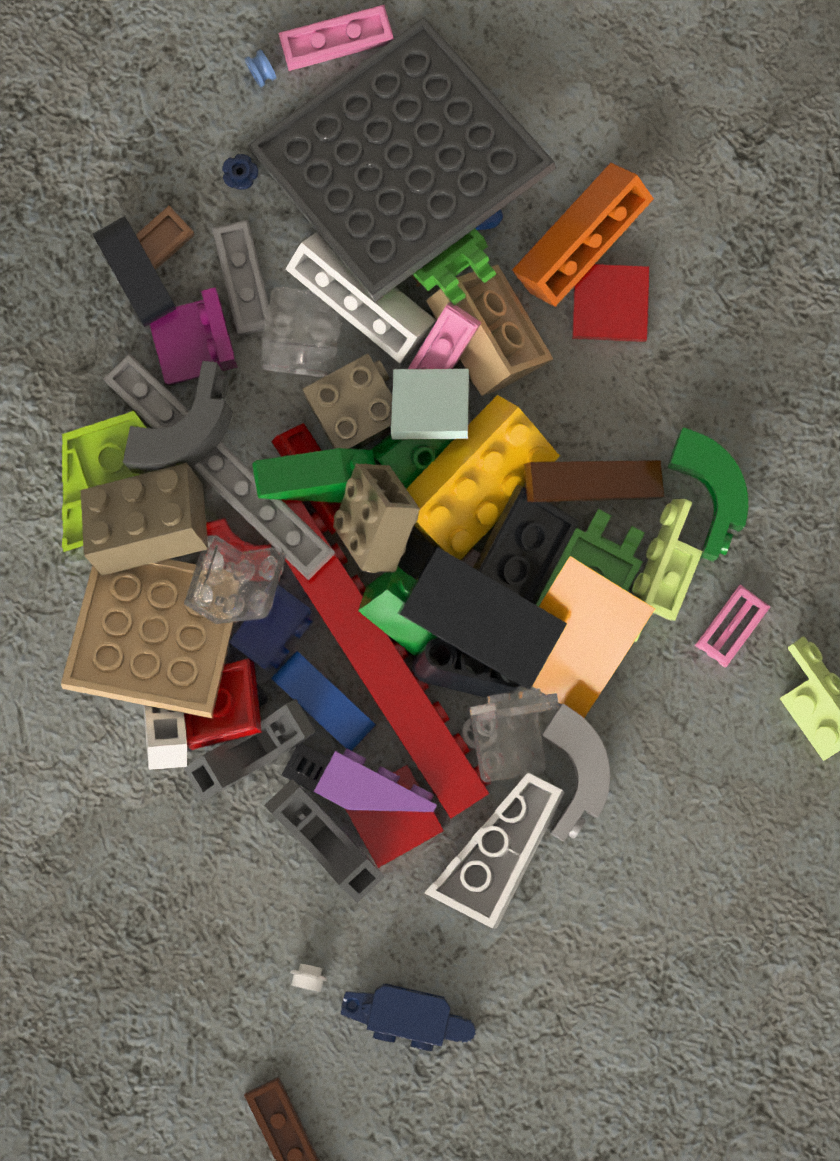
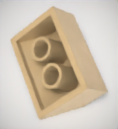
M499 265L492 266L496 275L486 283L475 272L456 277L459 281L457 285L466 295L456 306L482 322L460 357L465 369H469L470 379L474 386L477 387L481 396L503 389L553 360L552 355ZM441 289L426 300L436 320H438L444 308L450 302Z

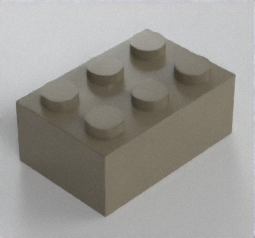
M187 463L81 490L84 556L102 576L208 549L203 484Z

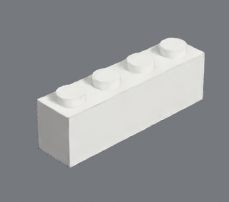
M318 232L300 244L286 267L289 273L399 363L420 347L437 321L396 287L377 301H374Z

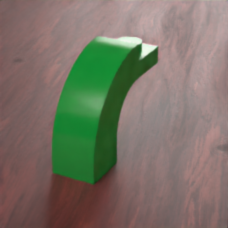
M683 427L678 434L667 468L697 479L709 492L713 503V518L702 548L701 558L714 562L719 557V554L726 555L733 534L727 532L728 528L740 532L745 527L748 515L747 486L736 461L720 444L706 435Z

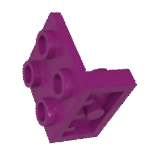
M216 287L201 291L203 300L177 306L176 310L150 324L164 382L168 386L199 378L202 361L217 362L222 371L238 368Z

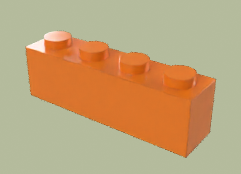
M610 163L512 269L513 273L530 294L556 307L654 198L637 174Z

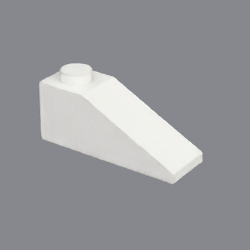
M143 705L149 770L186 767L187 740L184 713Z

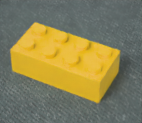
M497 395L469 423L468 439H454L406 489L420 508L418 520L414 526L434 547H439L461 560L498 521L516 485L526 488L524 464L529 462H555L560 455L518 406Z

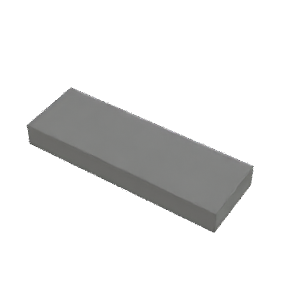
M248 220L212 228L238 336L274 328Z

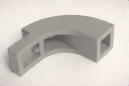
M561 704L540 737L560 749L570 759L575 770L576 787L573 797L550 831V834L561 841H565L568 836L574 839L583 827L586 820L581 815L584 811L595 818L599 817L609 793L610 766L606 749L595 729L577 712L565 704Z

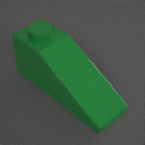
M336 448L256 460L252 463L257 496L261 499L342 503L346 483L351 478L356 463L375 465L373 451Z

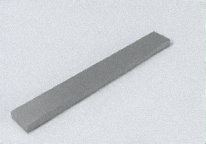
M130 353L103 378L105 383L153 429L172 426L182 420L189 412ZM221 441L208 456L192 466L306 579L309 580L335 554L333 549L282 500L258 498L254 473Z

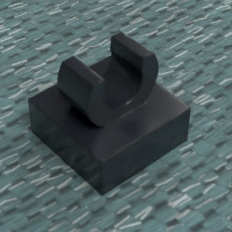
M301 743L296 747L281 776L289 780L293 779L298 785L315 793L314 790L331 759Z

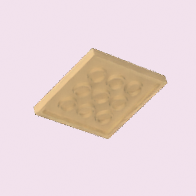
M171 559L103 576L92 565L61 681L62 689L212 718L245 582V574Z

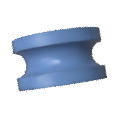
M261 49L256 51L254 58L249 56L244 58L250 73L259 87L265 86V80L267 79L272 81L277 79L270 62Z

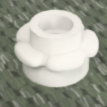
M300 964L299 971L291 970L290 972L294 974L291 986L321 992L323 981L328 980L327 977L321 976L322 968Z

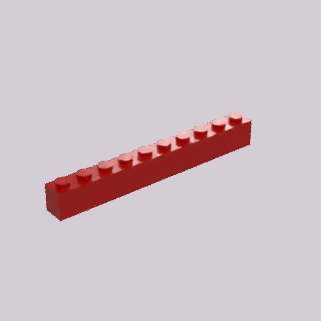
M282 500L335 552L309 580L283 555L282 557L450 819L489 794L485 787L491 784L490 780L480 765L473 768L465 755L471 751L461 735L457 733L452 736L444 723L449 721L450 718L439 701L433 704L429 701L424 691L430 687L427 683L420 681L414 672L411 673L404 662V659L409 657L405 648L394 639L391 641L384 631L358 611L366 588L357 574L350 578L343 565L348 560L338 544L335 543L332 546L328 544L323 536V533L328 531L318 513L314 512L310 515L303 505L304 501Z

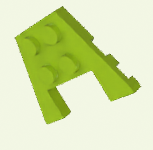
M135 411L62 434V548L64 552L83 546L81 490L141 475L132 473L123 463L130 426L147 428Z

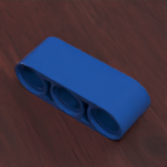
M298 651L271 677L293 700L297 699L300 706L340 744L351 751L376 726L368 716Z

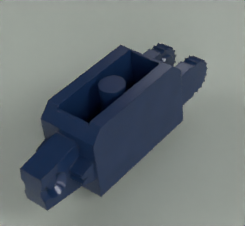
M382 984L376 988L375 993L346 991L341 1006L340 1015L366 1024L367 1030L374 1031L373 1038L393 1043L396 1041V1036L410 1039L411 1047L426 1051H433L434 1045L442 1047L444 1039L467 1043L468 1041L471 1042V1039L476 1035V1027L474 1022H471V1019H463L462 1016L449 1014L450 1005L444 996L392 984Z

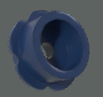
M237 154L235 158H228L222 166V171L224 172L223 180L230 188L248 189L253 185L254 180L258 176L257 165L252 163L251 158L245 154ZM238 169L243 170V173L241 175H238L236 173Z

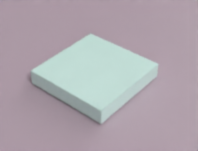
M393 369L392 439H468L469 369Z

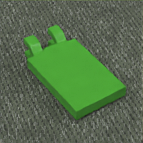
M474 228L412 275L427 291L438 285L448 300L455 306L466 297L465 293L457 285L459 281L455 277L468 266H471L476 275L486 283L496 275V272L487 263L490 260L483 252L488 245L484 237Z
M598 509L586 532L578 528L575 529L536 605L539 607L570 556L628 591L643 561L633 557L645 532L631 526L620 546L601 536L611 515Z

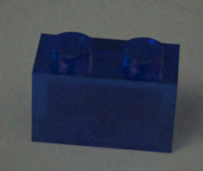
M274 582L229 643L268 672L272 666L278 669L290 653L286 647L294 636L301 639L312 625L313 621L309 617L313 612L308 606Z

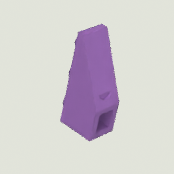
M347 748L343 755L337 751L334 752L314 790L315 793L347 810L434 812L437 807L435 803L431 802L434 794L415 784L411 790L397 784L400 776L381 766L377 773L363 766L366 758Z

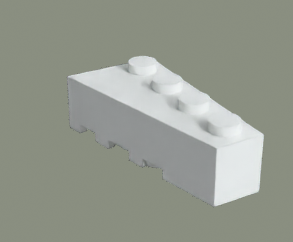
M527 773L499 805L488 821L474 834L470 842L450 862L439 878L425 891V894L493 929H497L565 792Z

